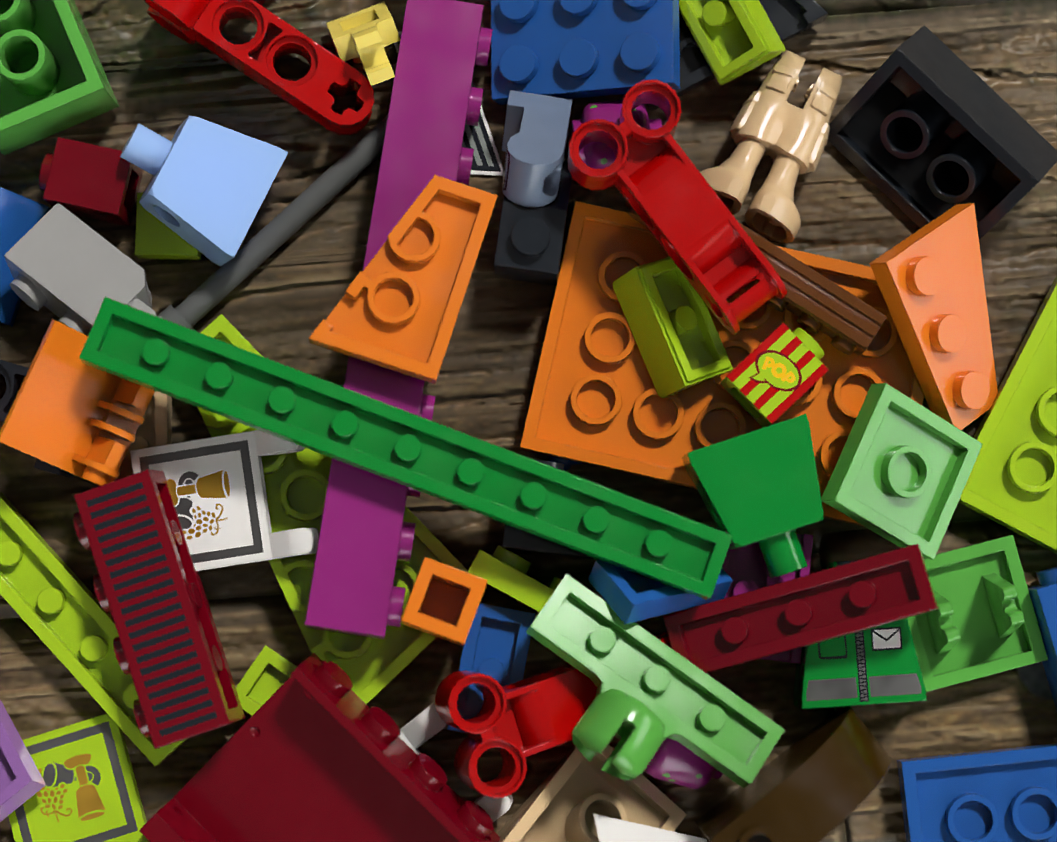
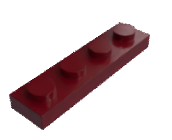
M914 544L665 615L663 618L672 649L707 674L935 611L939 608L920 545Z

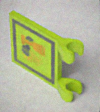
M108 714L23 740L46 786L8 815L15 842H150L139 831L147 823L123 731Z

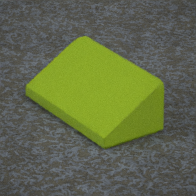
M679 0V12L719 85H724L777 57L786 50L759 0Z
M670 257L637 266L613 282L615 294L660 398L671 396L733 370L706 303Z

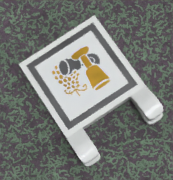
M260 430L130 451L133 474L147 469L164 471L196 571L317 553L320 534L316 528H298L272 533L261 458L262 456L303 451L305 447Z

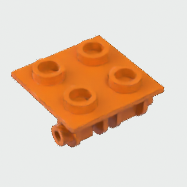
M52 319L0 430V442L102 486L118 478L120 466L131 442L134 443L136 439L135 434L139 425H142L145 420L143 416L155 390L83 364L79 357L88 336Z

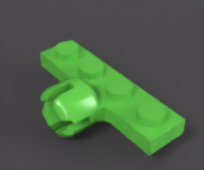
M568 574L560 582L526 631L531 637L589 677L597 687L596 697L573 730V743L581 754L591 762L596 753L601 754L613 736L618 738L619 742L603 764L601 770L619 779L627 781L642 774L663 741L669 738L678 741L739 786L745 788L751 785L785 731L781 726L635 622L625 625L607 602Z

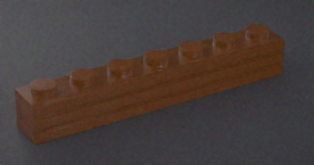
M626 200L624 206L630 209L628 214L639 223L645 225ZM739 222L773 266L787 289V296L783 299L774 296L766 304L780 312H783L785 309L789 310L799 317L797 322L803 328L815 334L819 330L833 339L831 344L847 355L851 356L853 352L860 355L866 351L887 316ZM754 280L753 282H751L749 285H747V286H746L745 288H743V289L749 290L751 287H753L754 285H756L759 281H758V280Z

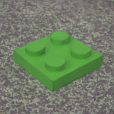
M887 383L871 384L821 500L900 548L919 544L923 558L934 560L983 444Z

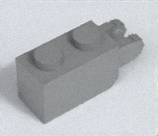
M60 203L55 204L4 255L14 278L10 286L20 299L37 311L43 306L47 307L60 318L58 322L87 336L91 331L104 297L157 316L156 312L152 309V296L147 285L144 269Z

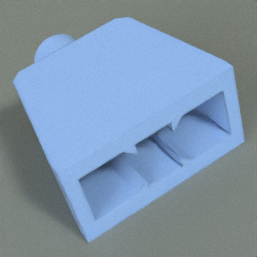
M188 116L179 126L171 141L138 123L120 157L153 175L139 201L142 207L213 263L222 266L235 257L288 152L280 147L202 118Z

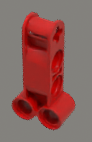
M143 0L150 6L146 11L148 15L167 31L193 45L195 41L327 130L338 135H352L361 131L368 124L374 105V90L369 80L361 72L256 1ZM245 18L256 26L257 32L249 42L233 44L228 42L221 34L224 25L232 19ZM288 53H296L308 61L310 70L303 78L296 81H288L276 73L274 66L277 60ZM349 90L357 94L355 106L359 110L358 112L347 108L342 115L334 112L335 99L332 96L333 93L340 97L345 96Z
M643 80L633 85L626 93L621 107L618 126L605 119H592L581 124L573 132L568 150V169L572 178L584 188L604 190L615 185L716 318L729 332L736 334L740 331L739 323L774 296L783 299L787 296V289L773 266L673 138L681 115V101L676 91L667 83L658 80ZM642 104H654L664 111L667 122L658 129L648 130L635 122L632 111ZM591 142H601L607 144L613 150L616 160L604 169H594L582 161L579 152L585 145ZM754 280L759 281L732 303L727 302V300Z
M667 631L652 634L672 649ZM569 663L505 686H501L491 676L466 670L453 672L446 676L437 687L435 707L441 720L451 727L467 732L468 738L464 739L457 748L454 758L455 772L460 781L469 789L492 798L507 797L517 791L525 779L527 756L573 740L572 733L575 726L596 697L597 687L589 677ZM476 684L483 693L484 702L482 709L473 718L464 719L457 709L458 695L464 687ZM496 747L502 755L503 765L501 772L491 781L482 782L477 773L478 759L484 751Z

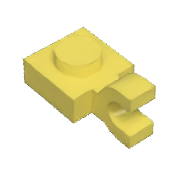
M385 2L326 23L339 58L343 61L353 59L355 63H362L371 86L395 77L386 53L389 51L388 45L399 42L400 37Z

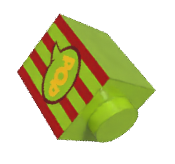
M782 323L733 369L720 384L764 428L773 424L829 369L820 361L825 355L824 351L806 331L797 327L792 332Z

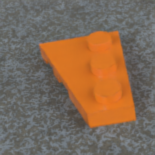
M434 175L387 236V241L363 272H359L346 289V294L326 320L323 319L309 337V343L436 384L498 195Z

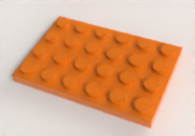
M578 201L575 202L520 449L696 489L682 460L686 453L761 429L762 427L720 384L731 371L665 398H660L657 394L613 289V282L637 266L670 256L647 226L633 219L628 212ZM777 246L887 316L866 351L860 355L853 352L850 356L836 349L831 344L833 339L820 330L815 334L803 328L797 322L799 317L787 309L780 312L765 303L739 323L740 331L738 333L732 334L721 324L707 306L733 369L782 323L792 332L797 327L802 328L824 351L825 355L820 361L829 370L773 423L776 424L804 414L807 415L822 498L871 384L887 383L920 405L923 404L924 394L871 267ZM742 289L727 300V302L732 303L748 290ZM822 501L824 518L863 526Z

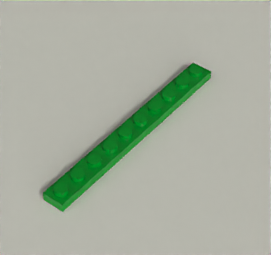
M104 297L79 357L83 364L705 600L712 597L733 535L107 297Z

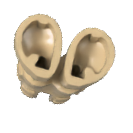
M788 50L783 52L777 59L759 90L753 92L742 104L743 107L730 128L733 140L737 145L730 157L720 166L700 171L732 215H735L740 211L748 194L751 180L758 164L764 155H769L774 163L745 214V222L756 233L780 243L793 242L800 230L801 219L794 204L796 180L798 175L814 172L817 168L825 145H827L830 131L828 123L842 85V76L823 67L815 83L810 86L804 95L807 99L803 108L800 109L788 103L787 98L791 91L795 93L799 82L798 75L806 60Z

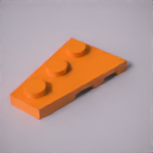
M974 203L956 204L869 263L930 411L960 430L988 411L998 394Z

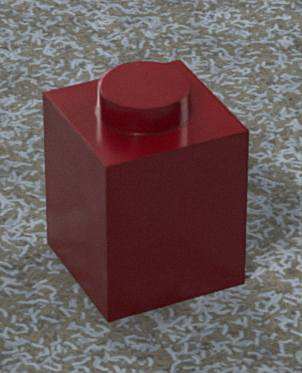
M58 137L54 154L48 153L43 159L39 175L40 190L44 191L43 199L52 207L60 203L74 215L130 227L144 170L121 158V150Z

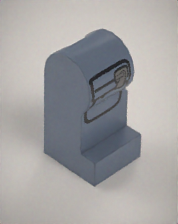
M510 90L502 151L506 152L502 189L507 199L515 204L525 207H541L552 203L556 199L573 99Z

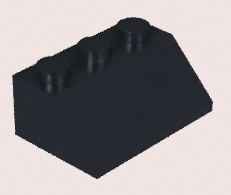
M925 25L890 55L829 123L828 141L918 227H924L956 204L974 203L979 240L1030 192L1057 162V150Z

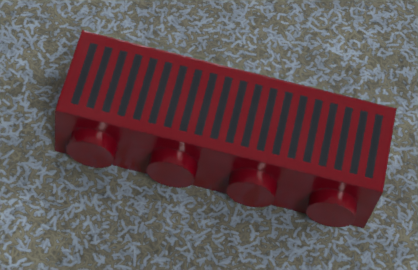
M147 469L74 495L79 510L73 516L74 527L83 547L87 550L91 549L99 574L93 577L94 590L101 607L106 612L111 611L119 635L113 640L114 652L121 670L126 675L131 674L139 698L134 700L133 709L141 733L146 738L151 737L154 748L157 749L244 719L245 715L199 573L195 570L164 471Z

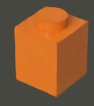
M424 557L402 616L401 624L463 646L488 580Z

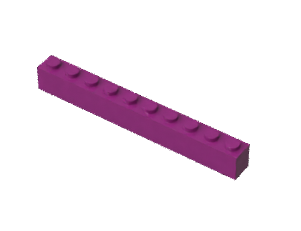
M407 0L363 270L387 241V236L434 175L467 186L469 185L474 149L462 147L465 124L478 126L483 88L471 87L475 65L487 67L493 29L481 27L484 5L456 0ZM349 356L344 388L432 421L436 396L423 394L425 381ZM332 458L305 621L307 628L385 640L387 625L400 627L406 588L393 586L397 560L410 562L416 523L404 522L403 519L407 496L420 498V491Z

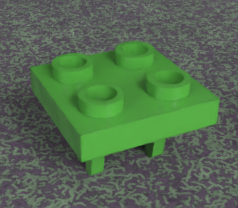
M1013 535L938 553L934 560L924 559L939 609L909 617L908 622L926 692L1048 660Z

